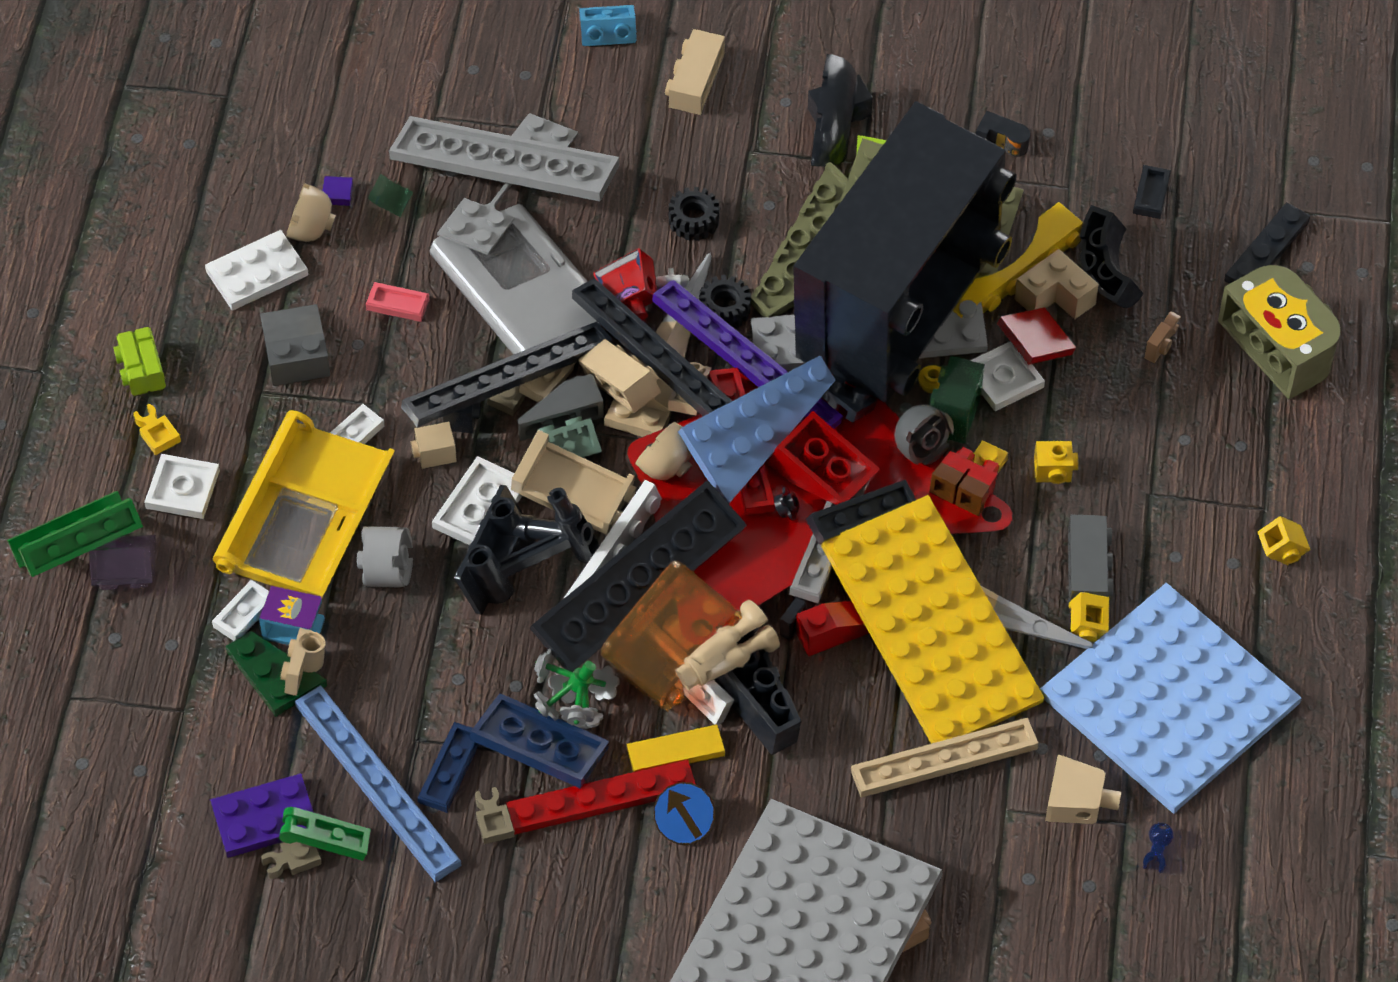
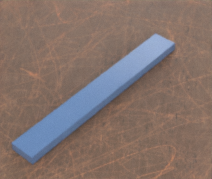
M320 685L296 700L297 709L436 883L459 868L461 860L323 687Z

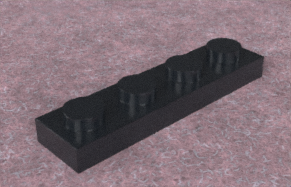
M1286 202L1228 270L1224 281L1230 284L1260 267L1274 265L1310 221V215Z
M905 479L814 512L806 518V521L817 542L821 545L824 541L838 536L846 530L917 499Z

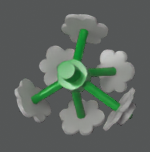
M548 649L547 653L539 655L534 668L538 676L537 682L542 683L550 671L555 672L556 675L548 679V685L553 690L552 698L548 699L540 691L534 694L537 700L535 705L538 712L546 718L551 716L556 721L559 713L553 704L560 699L564 703L569 704L576 698L575 705L560 708L562 719L582 729L598 726L600 720L603 719V714L598 713L596 708L589 707L588 688L599 701L613 699L617 693L616 687L620 683L619 678L615 676V670L610 666H606L602 670H595L596 665L591 661H586L582 668H576L574 672L552 665L555 657L552 655L551 649Z

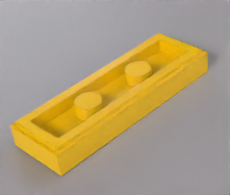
M718 725L627 744L633 772L687 759L690 764L725 756V749Z

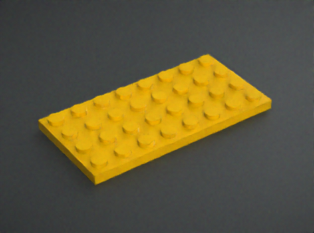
M929 495L846 530L821 544L824 553L931 744L984 730L1043 703L1045 698Z

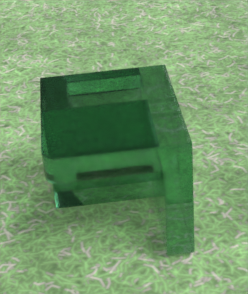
M380 174L368 199L375 205L401 217L413 192L403 184Z

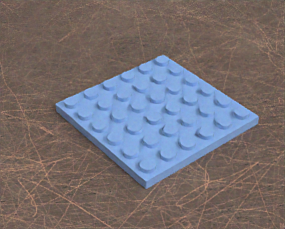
M1167 583L1093 644V648L1085 650L1040 688L1045 698L1044 700L1173 814L1298 706L1301 701V697Z

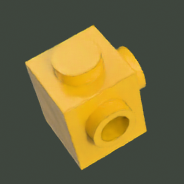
M1036 441L1034 453L1036 482H1051L1053 484L1071 482L1073 471L1078 470V453H1073L1072 441Z
M1278 517L1258 531L1266 556L1283 564L1295 563L1302 555L1311 550L1302 526L1284 517Z

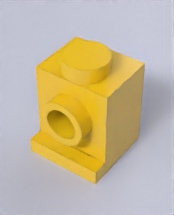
M1080 592L1069 602V608H1071V633L1079 635V637L1089 642H1095L1108 632L1109 597Z

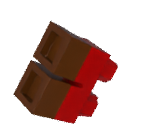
M962 447L956 453L950 451L932 473L929 492L952 504L956 499V506L979 516L984 509L986 500L990 494L994 493L999 464L989 459L985 460L982 466L974 463L975 454L965 447Z

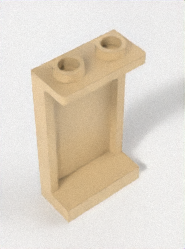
M538 430L512 477L511 490L554 510L547 496H551L549 495L551 490L559 487L563 488L571 503L580 508L587 522L592 524L593 529L608 535L611 527L614 526L623 513L620 510L624 503H630L637 489V487L633 486L635 476L629 473L627 478L552 444L548 442L549 434Z

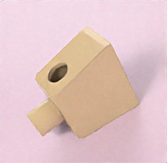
M1058 755L1045 821L1094 824L1097 822L1099 807L1118 810L1121 792L1103 788L1106 775L1104 770Z

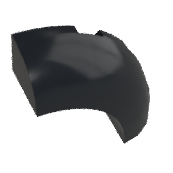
M827 54L822 76L824 80L822 81L817 114L822 115V118L817 117L811 166L825 167L829 162L838 165L846 160L848 154L851 120L858 84L857 73L847 60L833 54Z
M1091 205L1080 233L1082 253L1079 254L1083 270L1099 284L1098 292L1103 297L1122 308L1132 307L1140 300L1144 293L1131 278L1123 275L1120 269L1119 248L1126 227L1114 213Z

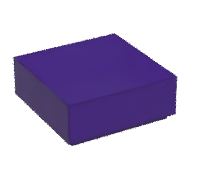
M325 176L323 191L329 196L332 205L350 206L353 178Z

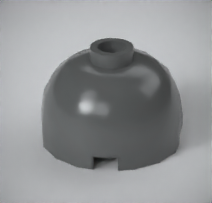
M914 406L900 417L896 425L894 436L897 448L914 464H932L940 459L950 445L946 441L949 433L952 435L954 433L953 420L947 413L933 406Z

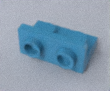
M634 5L579 8L583 46L627 44L637 41Z

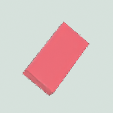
M374 282L366 302V310L422 322L430 298L428 293Z

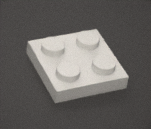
M1011 341L964 363L965 373L994 411L1044 388L1045 380L1032 364H1027Z
M161 454L145 499L146 509L204 519L220 472L219 464Z

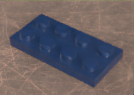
M499 693L470 732L471 741L578 788L582 787L609 747L608 740L563 720L557 719L555 721L551 716L546 718L537 709Z

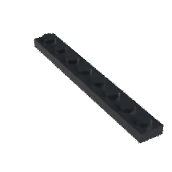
M595 278L572 290V299L646 366H650L659 378L699 414L705 416L732 402L730 398Z
M596 321L402 400L401 408L417 427H420L576 363L578 359L604 339L611 344L613 339Z

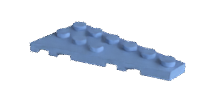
M818 356L682 427L678 433L707 480L729 504L771 456L775 448L790 434L835 382V378L821 356Z

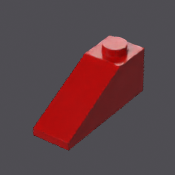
M852 601L824 603L797 613L796 634L808 657L869 634Z

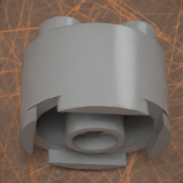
M363 527V551H358L357 568L363 569V585L368 587L395 588L407 586L411 578L413 558H409L408 548H413L409 529L401 527Z

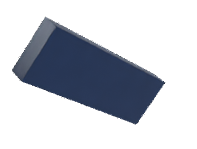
M457 722L453 723L418 796L419 804L448 812L479 746L478 743L470 740L472 727Z

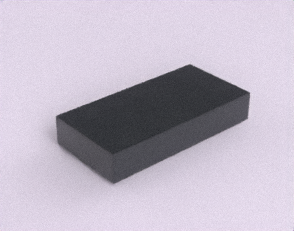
M1143 165L1133 214L1161 219L1171 170Z

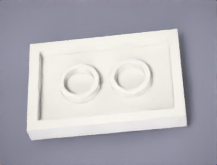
M281 230L205 264L207 274L232 311L308 276V268Z
M477 456L433 519L432 528L470 545L500 485H507L517 503L521 499L522 495L511 490V481L515 473Z

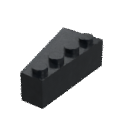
M756 628L741 637L737 645L752 638L759 629ZM764 649L753 652L743 667H736L714 679L734 699L732 707L771 755L797 742L802 721L787 689H784L780 681L779 671L776 666H773L769 652H766Z

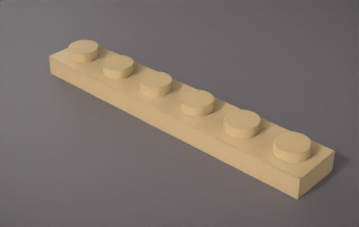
M1028 718L855 764L851 766V773L862 798L1037 750L1038 741Z

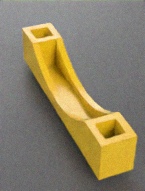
M1060 202L1056 203L1039 217L1035 236L1025 253L1003 270L985 277L976 278L953 312L962 318L963 315L959 311V306L966 300L973 301L976 306L981 302L983 313L987 310L990 312L995 310L999 306L1001 299L1008 294L1010 296L1015 294L1017 278L1058 249L1064 252L1069 247L1074 248L1079 244L1083 221Z

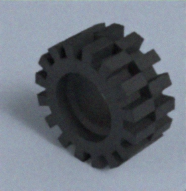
M689 187L684 188V194L679 190L676 192V197L672 196L669 203V225H671V230L673 232L676 231L678 237L685 234V240H690V236H694V241H699L700 235L706 239L708 238V232L713 235L715 228L719 226L720 207L718 199L715 200L713 193L708 195V190L704 188L702 192H699V187H694V191H690ZM688 210H700L705 214L698 218H690L683 213Z
M721 275V280H718L715 276L712 278V284L707 280L704 283V288L701 287L699 301L733 328L734 324L740 327L742 320L747 321L748 314L751 311V293H749V287L747 285L744 286V281L740 279L736 283V277L731 276L730 280H726V275ZM720 298H729L734 300L736 304L731 307H720L714 304V301Z

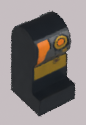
M986 111L976 130V135L1005 149L1011 156L1019 157L1025 155L1029 147L1030 130L1021 123Z

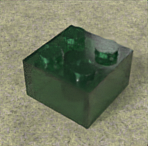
M951 356L948 365H942L938 377L940 385L938 389L934 388L932 392L930 406L947 413L953 420L954 433L953 435L949 433L948 440L966 443L981 400L985 364Z

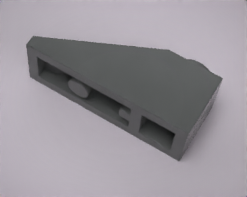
M593 374L576 376L571 380L564 381L517 420L520 441L533 438L538 429L549 425H554L555 429L566 426L565 421L582 416L583 420L591 418L592 421L604 418L603 398Z

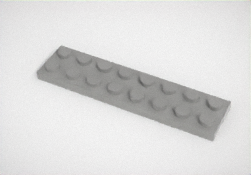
M413 116L409 117L389 150L391 160L595 201H601L620 166L619 157Z
M963 301L959 306V311L963 317L960 318L952 311L919 358L987 352L988 345L981 302L976 306L973 301ZM795 314L751 318L752 337L755 346L785 370H793L805 364V362L796 358Z

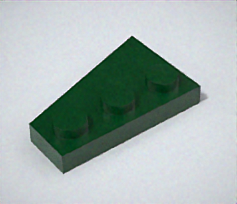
M252 631L225 646L227 654L275 717L296 705V700L320 685L323 688L327 686V680L319 674L303 672L297 696L286 694L285 680H281V672L284 661L290 662L291 657H288L285 652Z

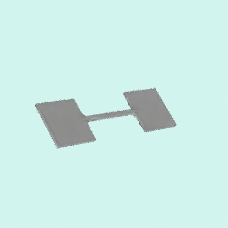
M529 113L512 136L569 147L577 137L578 131ZM505 183L489 204L483 205L464 198L437 232V235L488 255L514 221L515 217L495 209L512 184Z

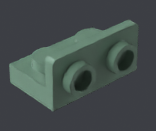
M582 416L565 421L566 426L555 429L554 425L538 429L549 434L548 442L582 458L602 452L591 418L583 420Z

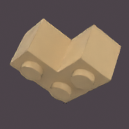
M1058 249L1017 278L1015 300L1027 311L1043 307L1047 308L1056 302L1072 318L1076 319L1096 305L1099 284Z

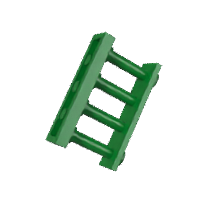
M115 491L7 541L19 568L26 566L29 575L34 577L143 527V524L132 499L128 498L122 501L118 491Z

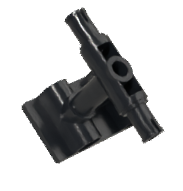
M507 485L499 486L455 576V581L476 614L483 615L488 603L499 604L511 598L514 588L508 578L509 576L568 548H571L576 558L580 562L585 563V565L588 564L597 551L600 543L593 533L592 524L587 522L580 508L571 503L563 488H555L549 492L551 496H547V499L555 510V520L536 519L533 515H524Z

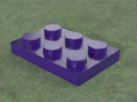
M301 773L210 799L227 858L281 843L279 835L281 827L285 824L282 821L285 808L296 807L313 812ZM297 825L298 827L306 828V826Z

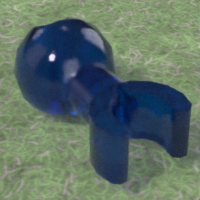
M1157 823L1149 830L1152 847L1151 851L1143 859V869H1146L1148 862L1153 860L1154 856H1157V861L1160 864L1158 872L1162 873L1165 868L1164 848L1172 842L1174 833L1168 824Z

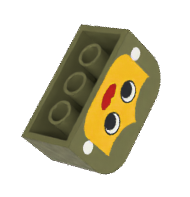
M1267 265L1225 286L1218 322L1288 400L1327 378L1331 372L1340 336V324L1332 313L1331 308L1327 304H1323L1315 295L1310 285L1305 284L1296 273L1288 268Z

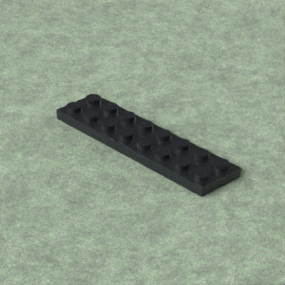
M707 480L532 624L529 629L547 649L552 650V655L564 669L574 672L576 668H579L739 534L747 524Z

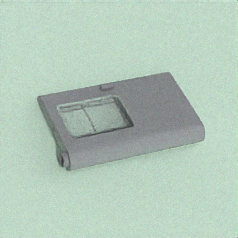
M521 204L500 211L515 218L488 255L441 236L432 242L430 255L513 355L596 322L590 314L572 299V290L588 281Z

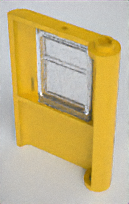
M288 411L213 556L216 568L225 574L235 573L270 586L317 595L323 598L395 450L389 448L388 451H384L316 429L313 421L307 415L299 411Z

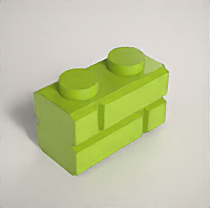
M144 327L136 329L135 332L128 331L118 334V346L113 347L117 364L123 363L125 368L119 370L123 386H129L131 394L134 396L145 394L148 391L153 392L164 389L166 387L164 374L151 328Z

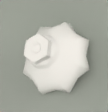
M668 268V275L656 277L657 289L659 290L672 280L685 288L689 283V278L687 275H674V268Z

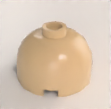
M304 183L286 237L297 241L310 242L320 238L325 229L331 230L336 215L331 213L332 203L329 196L321 189Z
M673 422L655 438L656 441L651 447L648 446L635 463L645 474L653 479L668 480L675 475L681 478L692 466L689 462L692 454L678 433L682 426L677 422Z

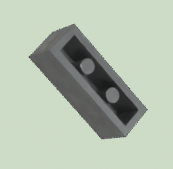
M1070 514L1068 527L1069 602L1080 592L1106 597L1113 596V578H1108V571H1112L1113 553H1107V546L1112 545V528H1107V516Z

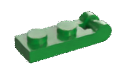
M296 807L284 809L282 821L285 824L281 827L279 835L282 842L289 844L298 842L361 861L366 857L371 829ZM297 825H303L306 828L298 827Z

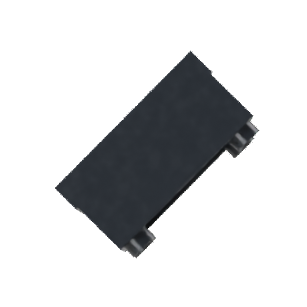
M915 101L793 266L796 358L807 363L821 356L833 375L841 377L845 382L855 387L867 390L871 396L884 403L888 402L895 391L903 396L907 395L915 385L921 371V365L916 363V361L931 342L935 333L946 321L986 263L997 268L1003 262L1010 249L1012 237L1001 232L1002 204L1012 192L1017 175L1005 168L1006 150L947 120L945 115Z

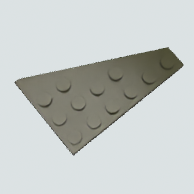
M832 162L826 164L822 176L813 187V192L807 197L799 211L793 227H790L786 239L782 241L773 257L771 266L767 273H764L760 285L756 287L751 296V305L762 317L780 316L794 307L793 266L839 205L848 180Z

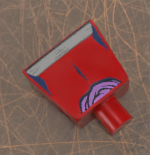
M638 248L593 272L595 279L642 321L647 318L645 306L653 303V293L657 291L654 262L649 255Z

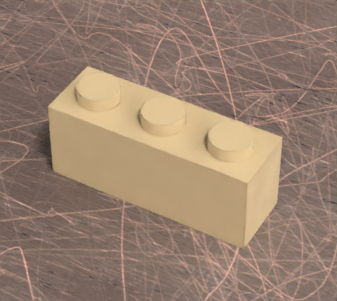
M693 29L690 38L684 40L682 46L683 56L681 59L676 60L673 72L675 76L673 80H668L665 95L669 96V108L701 115L725 54V36Z
M606 339L578 359L585 374H593L596 384L601 390L633 413L661 393L656 382L658 376L650 366L644 367L636 356L627 355L620 345L614 346Z

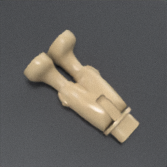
M747 600L740 606L742 619L735 626L718 628L716 634L700 645L689 657H686L684 659L685 664L675 670L680 681L688 691L697 684L704 686L707 682L728 673L736 667H743L753 652L764 649L770 653L780 647L778 636L769 625L763 626L755 632L752 638L737 645L741 637L768 622L766 615L753 601Z

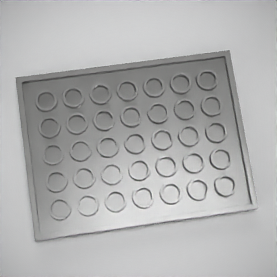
M770 799L670 982H887L942 877V869Z

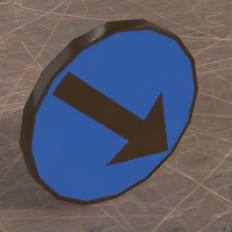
M678 782L668 786L658 795L654 805V822L658 831L667 840L676 844L690 845L702 840L711 831L715 822V805L711 796L703 787L691 782Z

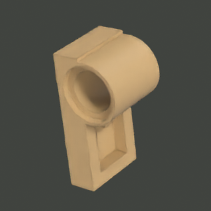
M300 628L297 639L290 640L287 656L291 657L290 662L284 661L281 672V680H285L286 694L297 696L303 672H316L322 668L325 639L321 634Z

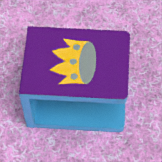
M271 586L259 617L263 639L289 645L291 639H297L300 628L312 630L320 634L325 621L324 615L318 614L322 598L317 595Z

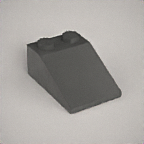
M317 304L260 313L273 386L330 376L327 349Z

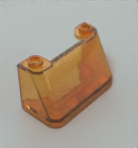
M674 561L662 572L608 637L601 649V656L615 670L616 674L668 712L672 707L677 706L684 697V685L675 670L685 664L684 659L686 657H689L700 645L716 634L718 628L735 626L742 619V615L735 606L680 561Z

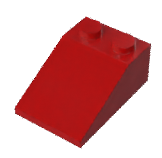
M814 411L775 448L768 461V464L788 482L835 505L852 499L880 470L879 467Z

